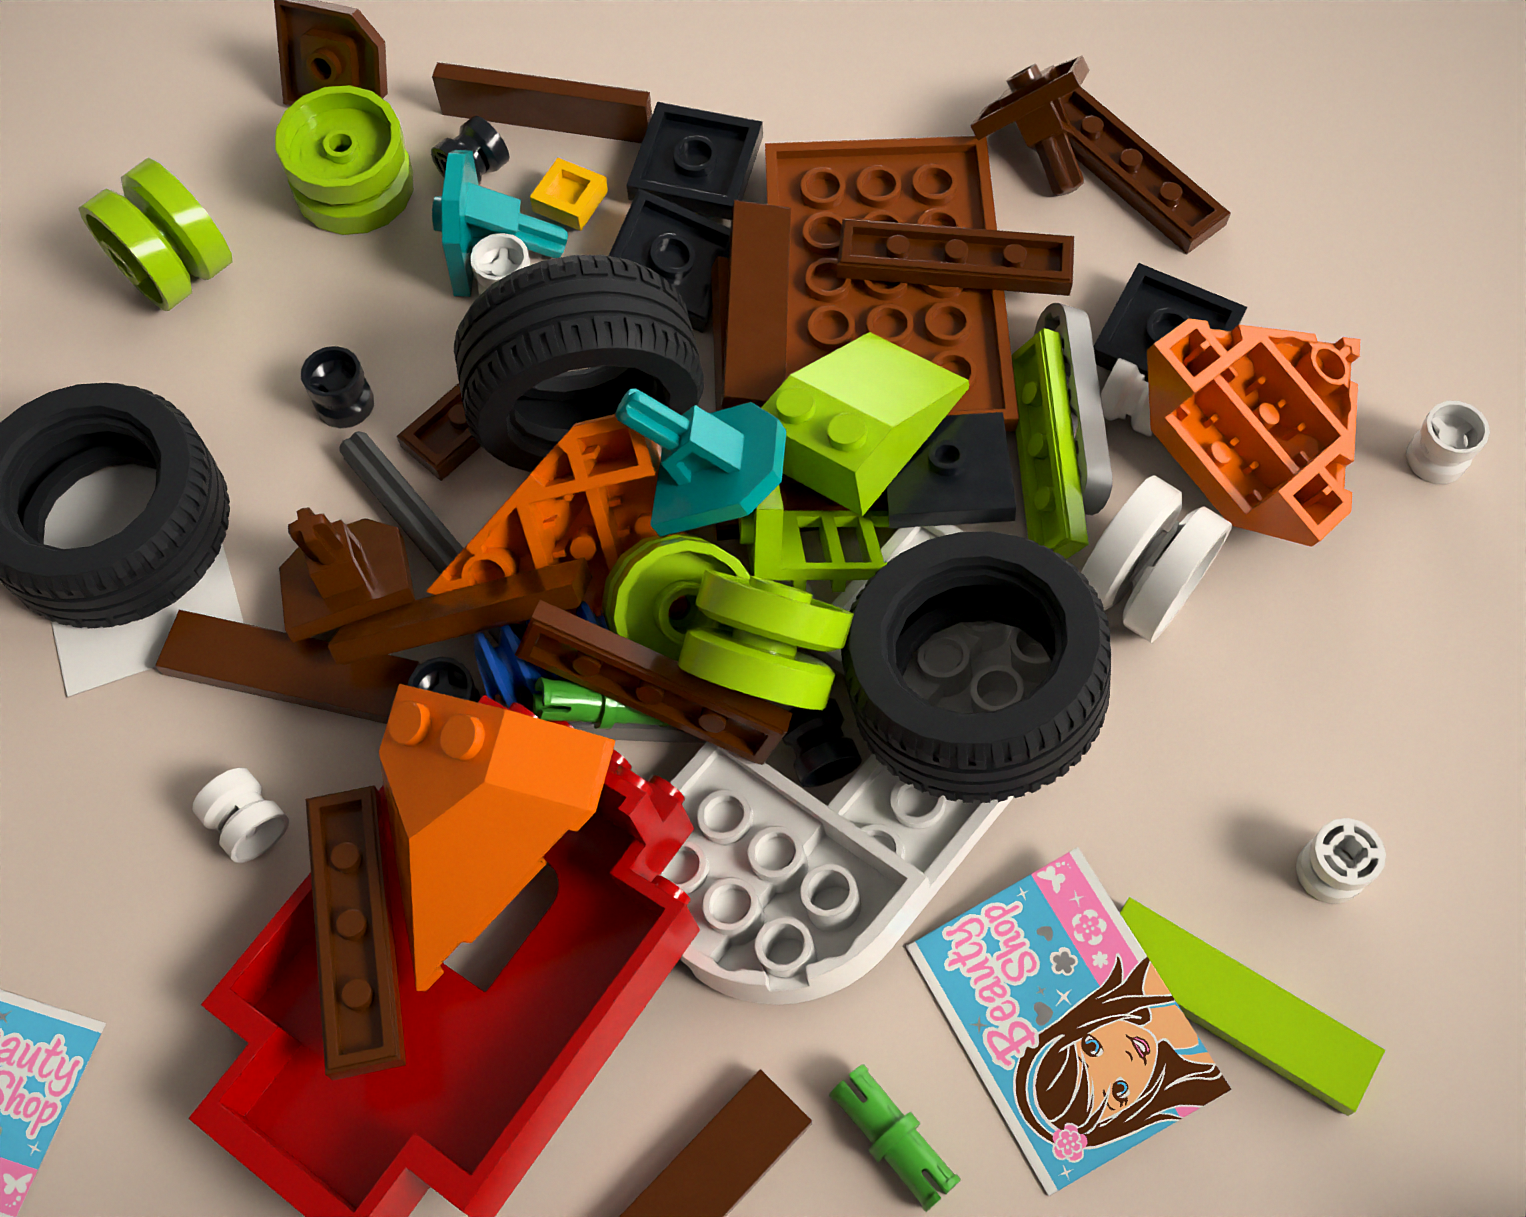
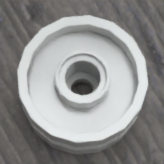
M1155 475L1147 478L1116 514L1098 540L1081 571L1088 579L1089 585L1093 586L1098 593V598L1101 599L1104 610L1114 607L1132 589L1133 592L1123 610V624L1150 643L1160 636L1187 601L1214 561L1232 529V523L1205 506L1190 512L1181 522L1176 521L1182 509V492Z

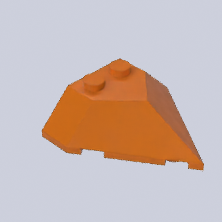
M1187 319L1147 350L1151 431L1205 494L1209 502L1215 506L1227 521L1232 523V526L1312 547L1332 531L1352 510V492L1344 489L1345 469L1346 466L1354 462L1358 384L1351 381V363L1360 357L1361 339L1342 337L1335 343L1317 341L1314 333L1237 325L1232 331L1210 329L1208 321Z
M615 414L575 423L430 585L426 592L437 595L585 557L592 579L582 601L588 604L596 616L600 615L606 578L620 555L643 538L658 535L650 524L662 452L660 445L619 422ZM686 531L677 532V533H680V534H686V535H687ZM684 595L673 601L669 608L668 616L678 617L685 612L687 600ZM576 608L566 610L567 612L576 615ZM525 621L517 622L516 624L525 626Z
M398 685L378 753L416 991H427L444 973L440 965L462 942L472 943L547 864L543 856L567 830L578 831L596 812L616 740L510 710L412 686Z

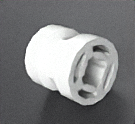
M492 234L481 239L474 246L470 256L473 273L478 280L480 295L493 283L518 269L530 266L526 245L521 239L511 234Z
M1119 358L1101 393L1103 416L1112 421L1117 418L1125 420L1129 415L1132 417L1130 423L1133 430L1151 437L1153 432L1150 428L1148 382L1144 381L1145 375L1139 373L1137 365Z
M1446 401L1437 404L1428 413L1421 429L1408 444L1406 459L1409 467L1422 480L1433 484H1449L1457 481L1471 465L1472 459L1487 443L1490 434L1488 421L1482 412L1470 404L1461 401Z
M247 768L228 770L214 778L198 793L192 807L194 814L207 829L217 830L220 833L219 844L235 863H244L265 853L279 841L289 826V818L274 801L264 800L261 797L262 786Z
M1350 818L1335 819L1324 825L1298 855L1296 863L1298 880L1305 891L1318 901L1329 904L1345 903L1356 897L1383 870L1386 859L1383 841L1374 829L1362 821ZM1342 849L1348 852L1353 858V860H1350L1348 855L1342 852Z

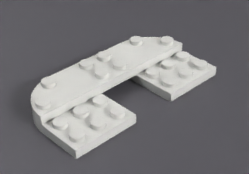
M953 525L899 528L881 548L884 562H889L900 553L929 539L964 531ZM852 580L845 588V592H842L831 605L850 611L852 603L856 601V596L865 588L868 580ZM991 620L961 622L933 634L913 653L903 678L909 688L931 705L961 714L995 712L1023 700L1046 678L1052 662L1043 646L1019 628ZM805 648L807 652L844 675L841 649L822 652ZM706 742L670 782L685 797L682 805L694 830L660 876L676 884L690 897L691 901L687 907L700 928L699 933L680 960L690 967L694 976L707 986L733 998L758 1004H795L815 1000L841 990L863 977L884 958L1014 796H1010L1008 800L1001 802L991 800L990 803H980V800H974L973 803H963V800L959 799L954 802L946 800L945 796L939 798L930 796L928 791L922 793L915 789L913 784L908 785L900 781L899 776H893L887 770V766L882 765L876 760L875 754H872L827 806L765 762L763 765H759Z

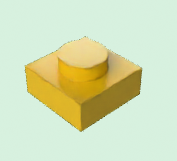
M557 158L530 196L532 211L581 231L607 194V180L603 175Z

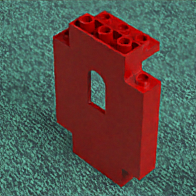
M483 695L478 703L538 718L532 711L516 702H513L507 709L486 695ZM549 721L573 728L566 721ZM613 749L596 812L578 831L567 830L543 856L547 862L546 865L553 868L558 876L559 887L555 901L486 992L482 991L442 963L440 966L444 973L427 991H416L384 785H382L378 791L381 796L406 1065L333 1081L325 1075L310 872L201 1004L203 1008L249 1044L188 1119L305 1217H409L430 1187L469 1217H495L700 931L687 907L691 901L690 897L676 884L660 876L694 830L682 805L685 797L671 783L657 775H652L647 781L631 771V764Z

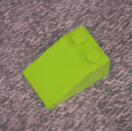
M869 332L791 374L761 408L778 418L787 431L783 474L863 517L969 389V380Z

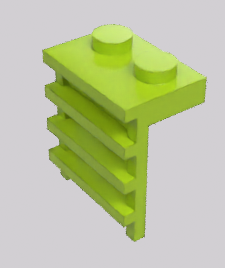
M778 485L748 516L739 518L740 544H747L751 576L770 581L791 580L792 587L806 591L807 580H830L832 592H845L846 580H869L875 575V572L887 565L888 562L883 560L874 527H889L888 511H867L863 517L853 511H784ZM799 527H819V536L825 562L806 563ZM837 527H856L855 533L863 562H845Z

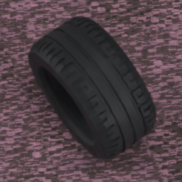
M572 255L544 260L518 269L493 283L473 302L459 324L455 335L454 355L465 417L471 436L496 459L510 467L527 472H532L575 423L615 414L623 396L630 389H637L680 415H683L694 405L698 406L703 394V371L686 305L680 293L656 272L627 259L606 255ZM588 368V369H583V370L570 371V370H575V369Z
M119 383L76 384L48 392L22 405L0 422V582L28 609L52 622L56 621L58 624L72 625L78 628L87 627L90 629L101 626L103 628L116 625L121 626L132 621L142 620L172 605L202 579L215 561L216 556L220 552L221 544L226 537V530L229 525L230 499L224 476L185 414L170 401H166L164 397L153 394L146 389ZM136 464L156 469L155 490L145 510L123 531L89 547L61 549L44 544L45 521L56 500L79 479L108 466Z
M993 531L958 532L929 539L900 553L891 559L887 565L881 567L867 581L865 588L856 596V601L852 603L849 612L853 613L854 616L845 646L841 648V662L857 727L862 738L867 742L869 750L872 754H875L876 760L882 765L887 766V770L893 776H899L900 781L908 785L913 784L914 788L920 792L928 791L930 796L938 798L945 796L946 800L956 802L959 799L963 800V803H973L974 800H980V803H990L991 800L1001 802L1008 800L1010 796H1014V798L1025 796L1026 792L1034 793L1040 790L1042 784L1049 785L1055 782L1056 777H1063L1069 771V766H1075L1082 760L1081 755L1087 754L1091 748V742L1095 741L1100 734V728L1103 727L1110 698L1111 646L1109 621L1106 613H1104L1102 601L1098 598V593L1093 586L1089 585L1085 575L1080 573L1079 569L1072 563L1066 562L1062 555L1053 552L1052 549L1038 545V543L1023 537ZM991 620L1019 628L1043 646L1052 662L1046 678L1023 700L995 712L961 714L931 705L909 688L903 678L913 653L933 634L961 622Z

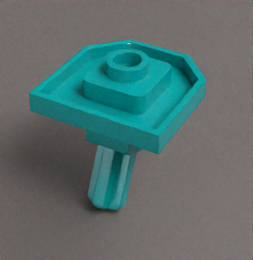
M454 150L448 153L442 196H434L432 205L434 231L442 232V245L453 295L471 297L474 273L470 256L474 246L481 239L492 234H511L521 239L526 245L527 250L552 258H560L562 256L568 239V232L563 227L521 214L520 199L479 186L473 152L467 150Z
M630 389L625 393L616 409L615 417L619 422L662 446L650 524L660 537L748 516L782 482L787 431L778 418L752 402L708 413L694 405L683 415H680L637 389Z

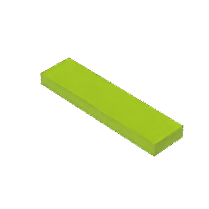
M1042 328L1012 354L1019 415L1015 431L1028 539L1038 543V545L1050 548L1053 552L1068 559L1088 546L1089 542L1061 336L1058 332Z
M1131 897L1127 899L1120 914L1185 1017L1343 1114L1349 1116L1356 1112L1385 1049Z

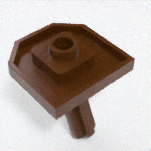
M274 0L283 104L291 106L303 95L332 86L350 85L372 91L382 99L388 94L385 40L359 9L319 0Z
M1083 55L1057 66L1052 65L1042 71L1039 70L1037 64H1033L1017 72L1006 80L1009 89L1000 98L986 106L970 125L977 140H980L1016 122L1027 147L1038 153L1051 190L1056 196L1072 193L1084 183V178L1069 142V139L1075 135L1060 98L1079 88L1090 70Z
M309 507L296 511L298 520L288 524V533L299 547L279 567L284 626L292 643L415 601L405 541L398 527L367 518L347 525L342 519L331 523L324 514L315 515Z

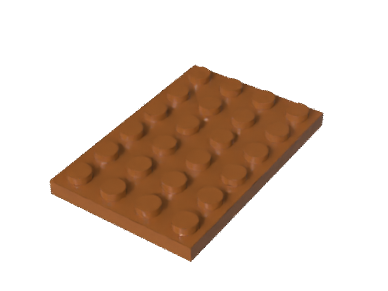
M976 136L765 143L767 204L791 208L785 380L796 371L871 332L969 380V389L947 415L1003 412L1005 431L1014 432L1017 429L1019 415L1004 291L837 278L842 218L997 230L987 137L977 140Z

